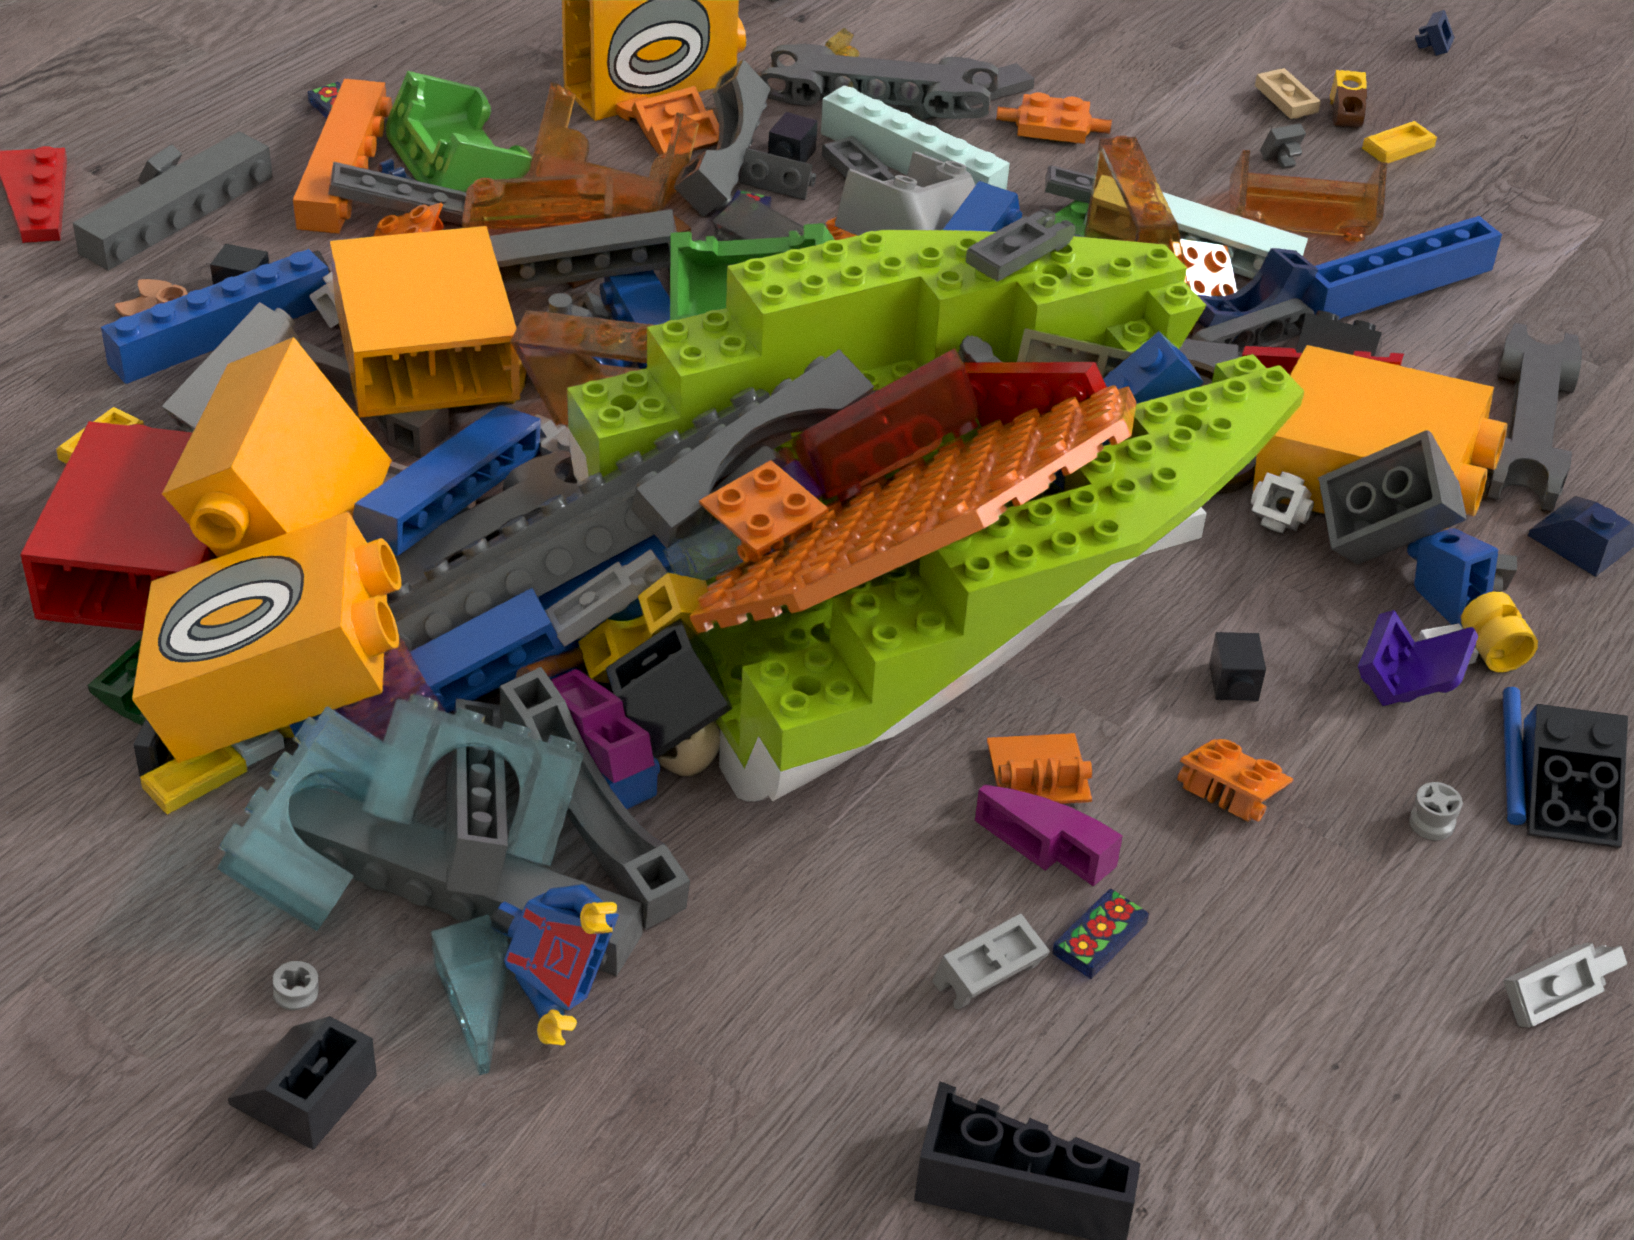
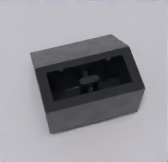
M1318 310L1316 315L1306 314L1296 348L1297 353H1303L1305 347L1310 345L1353 355L1354 351L1371 352V356H1379L1382 347V332L1375 331L1376 325L1361 320H1354L1353 325L1338 321V315Z
M681 618L605 668L613 693L622 700L624 713L628 719L649 733L652 754L656 759L733 709L710 648Z
M331 1016L293 1026L228 1098V1103L230 1106L314 1150L377 1077L373 1038Z

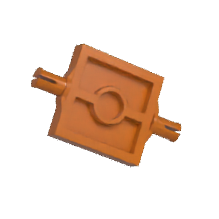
M1040 92L1032 93L1031 95L1024 94L1022 105L1018 109L998 106L996 121L1016 122L1018 127L1017 136L1085 144L1086 136L1090 131L1110 134L1112 124L1111 119L1092 118L1089 113L1090 102L1083 101L1081 98L1073 96L1064 99L1055 98Z

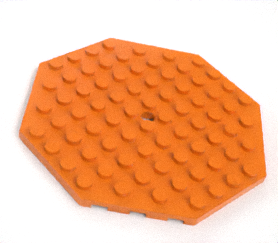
M1112 385L1096 392L1083 402L1078 403L1076 397H1072L1053 406L1051 410L1041 413L1035 408L1017 416L1012 422L1004 425L1000 419L979 428L977 430L978 435L972 440L963 443L960 437L947 442L938 448L939 453L933 456V458L925 461L921 457L900 467V471L890 478L886 479L885 476H882L861 486L862 489L843 502L836 500L825 505L829 508V512L820 517V520L816 522V527L811 531H804L794 537V540L790 543L784 542L783 547L778 550L771 547V551L763 555L762 559L758 562L751 560L744 562L739 557L724 565L725 571L715 576L717 581L710 584L706 588L708 592L697 599L699 605L689 616L697 633L712 629L714 627L712 621L714 620L718 621L721 628L742 624L747 620L746 614L750 612L755 621L776 617L782 613L780 607L782 605H787L790 613L803 611L986 528L999 520L998 516L1007 510L1005 504L1008 501L1012 500L1014 507L1021 506L1048 489V484L1056 479L1054 473L1061 469L1064 476L1070 475L1097 458V454L1104 449L1102 443L1105 440L1109 439L1113 446L1132 435L1137 403L1130 387L1117 389L1116 385Z

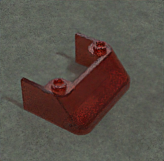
M954 348L799 433L789 441L804 469L824 492L820 497L821 500L824 501L837 495L839 501L843 502L863 491L860 484L861 481L950 432L957 439L979 427L975 418L981 416L982 412L964 363Z

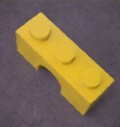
M668 572L638 595L643 616L629 621L607 619L578 641L583 652V659L589 678L596 682L610 684L606 667L680 618L696 635H699L700 633H697L689 616L699 605L697 599L708 592L706 580Z

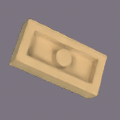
M1285 68L1257 74L1255 86L1290 119L1301 118L1319 112L1321 101Z

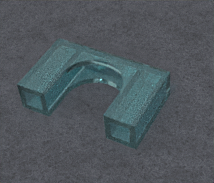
M415 694L410 695L409 701L397 698L362 811L366 814L412 827L426 779L438 760L459 748H486L498 753L512 766L520 786L519 803L509 832L506 854L551 867L584 758V753L576 751L578 743L550 735L548 743L529 737L531 729L510 722H503L502 729L483 724L484 715L462 708H457L455 715L437 710L439 702Z
M326 706L317 721L311 717L306 719L293 741L300 744L293 756L286 751L283 752L269 773V776L275 779L273 785L268 791L262 787L258 788L244 809V812L251 815L244 827L242 828L234 823L218 847L226 852L217 867L218 870L316 931L323 924L354 875L308 847L297 836L289 818V799L308 789L326 788L394 813L424 768L328 706Z

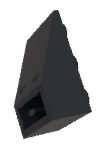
M1544 704L1535 705L1524 719L1523 728L1527 835L1616 848L1622 847L1628 716Z

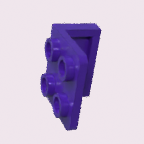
M1395 610L1379 614L1357 667L1362 680L1371 687L1382 706L1397 702L1408 703L1420 696L1436 692H1450L1458 687L1463 680L1478 639V634L1473 627L1414 642Z

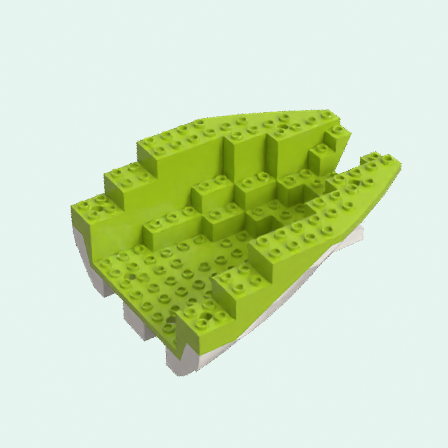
M868 231L858 236L841 240H830L823 244L802 249H791L785 253L764 258L749 259L742 263L727 266L725 309L711 310L704 314L679 320H669L662 324L647 327L646 369L630 371L622 375L589 381L585 384L567 388L569 443L574 476L578 484L599 472L604 477L618 469L616 462L636 451H639L642 456L656 448L654 441L662 435L673 430H677L681 434L694 426L692 420L703 412L715 408L718 413L731 406L732 402L730 399L737 393L753 387L755 392L763 389L771 396L773 390L781 382L788 378L794 381L804 374L807 366L816 358L823 356L826 359L839 349L874 386L873 391L879 390L882 397L880 405L884 412L890 414L893 420L891 424L914 413H928L937 419L942 426L943 438L939 447L960 437L963 443L977 436V430L981 428L976 415L963 394V390L954 374L955 370L952 369L953 366L951 365L954 354L960 350L959 346L967 336H977L983 342L988 343L992 347L993 356L995 355L1002 362H1017L1025 328L1135 352L1159 331L1174 346L1180 349L1207 305L1185 283L1187 267L1164 244L1073 236L1070 244L1068 243L1067 246H1064L1059 251L1055 249L998 282L966 263L968 247L995 233L988 231ZM1253 354L1217 363L1212 384L1136 404L1132 435L1117 445L1112 446L1110 444L1104 446V449L1097 454V458L1070 475H1066L1064 490L1052 482L1048 484V489L1021 506L1014 507L1012 500L1005 504L1007 510L998 516L999 520L986 528L803 611L790 613L787 605L780 606L782 613L776 617L755 621L750 612L746 614L747 620L739 625L721 628L718 621L713 623L714 627L712 629L701 632L697 636L710 648L733 708L715 721L720 728L719 768L737 798L745 801H760L770 797L773 802L842 764L876 742L894 737L958 697L998 669L1067 614L1075 605L1139 556L1202 538L1206 512L1202 506L1240 472L1302 404L1304 390L1280 365L1266 368ZM850 420L835 431L810 430L790 433L793 437L791 440L773 449L778 452L781 448L786 447L794 454L798 461H802L806 467L812 466L819 479L820 488L824 492L818 500L824 505L836 500L843 502L862 489V487H859L849 492L837 491L828 483L824 471L825 463L830 455L860 440L853 439L850 433L852 428ZM927 421L917 422L911 429V440L921 445L928 443L933 437V426ZM878 441L872 448V459L878 463L889 462L895 454V447L890 441ZM938 448L923 456L924 460L931 459L938 454ZM840 460L832 469L833 477L839 482H848L856 474V465L850 460ZM900 468L884 475L885 478L894 476V474L900 471ZM721 523L719 533L713 539L710 538L709 542H705V544L701 543L698 545L689 540L686 541L682 537L702 579L706 580L707 586L717 581L715 576L725 571L724 565L739 558L737 546L741 545V540Z

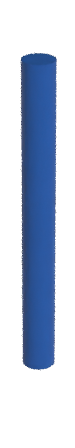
M1507 687L1502 692L1507 821L1512 825H1521L1526 821L1521 695L1518 688Z

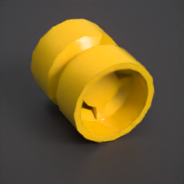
M1489 592L1472 600L1465 607L1461 615V624L1464 629L1473 627L1477 632L1476 649L1490 670L1494 672H1509L1523 666L1534 656L1538 649V640L1508 594Z

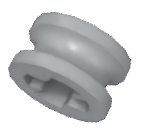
M290 961L276 969L273 975V998L280 1007L288 1010H301L310 1006L316 1000L319 991L318 973L313 966L303 961ZM299 981L305 982V988L296 986L292 990L287 989V984L295 986Z

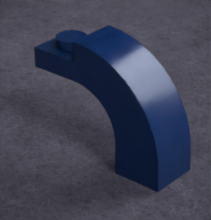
M1271 248L1257 274L1239 291L1227 296L1197 294L1207 305L1197 321L1205 328L1290 299L1298 298L1301 300L1314 280L1318 269L1296 250Z

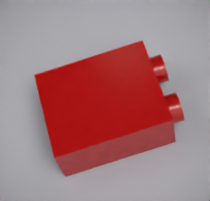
M92 421L87 423L20 554L35 619L143 631L151 581L217 558L206 544L195 537L188 523L162 495L193 432L150 428L140 424L119 425Z

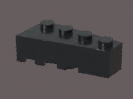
M939 1081L920 1154L914 1201L1091 1240H1127L1141 1163L1078 1137L1068 1142L1054 1136L1048 1130L1049 1125L1029 1118L1026 1124L999 1113L1000 1105L981 1097L976 1104L957 1096L956 1087Z

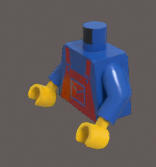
M583 884L550 888L546 893H542L529 900L523 910L510 903L503 902L497 908L491 921L492 929L512 938L504 963L506 968L515 973L516 980L533 1004L540 1018L537 1034L543 1044L564 1046L566 1042L562 1037L561 1030L573 1031L575 1029L576 1019L573 1016L564 1015V1009L568 1011L587 999L619 914L616 913L617 905L614 902H603Z

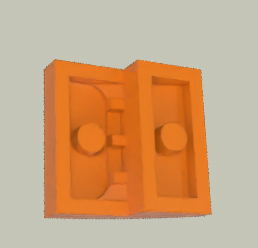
M695 86L636 101L631 108L646 138L662 159L718 144L719 123L713 110L706 111Z

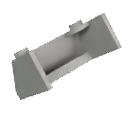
M917 151L912 153L907 176L896 175L895 179L881 181L850 169L847 172L834 226L855 235L879 230H943L973 190L975 183L971 174L965 171L966 166L955 161L942 162Z

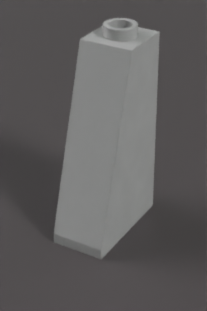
M259 302L162 405L164 410L181 430L193 432L227 364L292 337L301 344L302 341L292 328L295 325L294 320L282 309L276 308L273 311Z

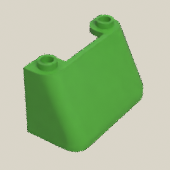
M407 71L387 119L386 136L416 181L471 193L520 181L529 172L533 158L523 146L513 145L509 149L495 147L482 129L484 123L490 117L491 107L487 97L480 88Z
M823 223L804 224V234L802 236L797 231H789V237L717 241L714 236H706V241H692V234L690 232L671 233L670 320H679L704 314L711 310L725 309L727 266L742 263L749 259H759L785 253L791 249L811 247L835 239Z

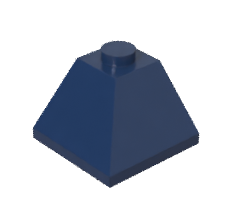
M1579 496L1571 498L1531 528L1528 533L1530 538L1595 577L1634 548V525L1632 522L1598 502Z

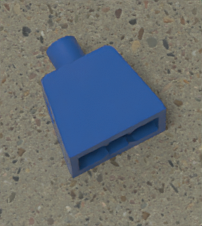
M1449 528L1409 543L1407 553L1417 561L1414 581L1416 590L1451 625L1460 624L1462 627L1461 615L1465 607L1477 597L1493 592L1499 550L1458 529Z

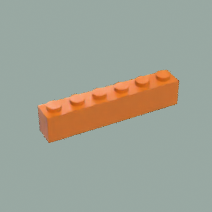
M354 79L343 80L293 198L297 230L340 234L344 221L350 219L353 200L328 194L333 162L368 169L369 158L374 157L376 153V140L378 137L381 138L383 136L384 120L388 118L392 109L391 97H386L385 82Z

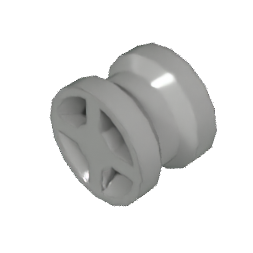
M1430 782L1422 785L1418 789L1415 797V806H1413L1410 813V826L1414 832L1423 838L1437 841L1447 839L1454 832L1457 823L1456 817L1459 816L1463 805L1462 797L1457 790L1444 783Z

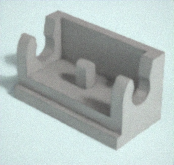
M1020 913L943 955L932 982L939 992L951 985L957 997L953 1002V1006L955 1009H961L968 1005L973 997L1022 970L1029 971L1038 966L1041 959L1049 955L1050 950Z

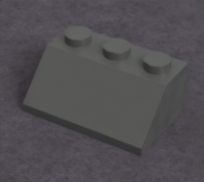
M1428 430L1318 477L1331 549L1356 565L1467 520L1460 483L1434 436Z

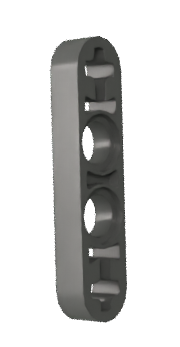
M1298 298L1290 299L1202 329L1192 336L1190 340L1238 345V356H1241L1245 346L1267 347L1300 335L1306 314L1314 315V312L1302 300Z

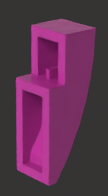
M578 669L551 679L565 700L579 734L596 766L608 779L616 783L655 765L649 733L625 717L623 703L620 698Z
M984 785L978 790L974 821L1044 871L1058 861L1094 887L1117 867L1123 835L1102 822L1069 806L1026 792Z

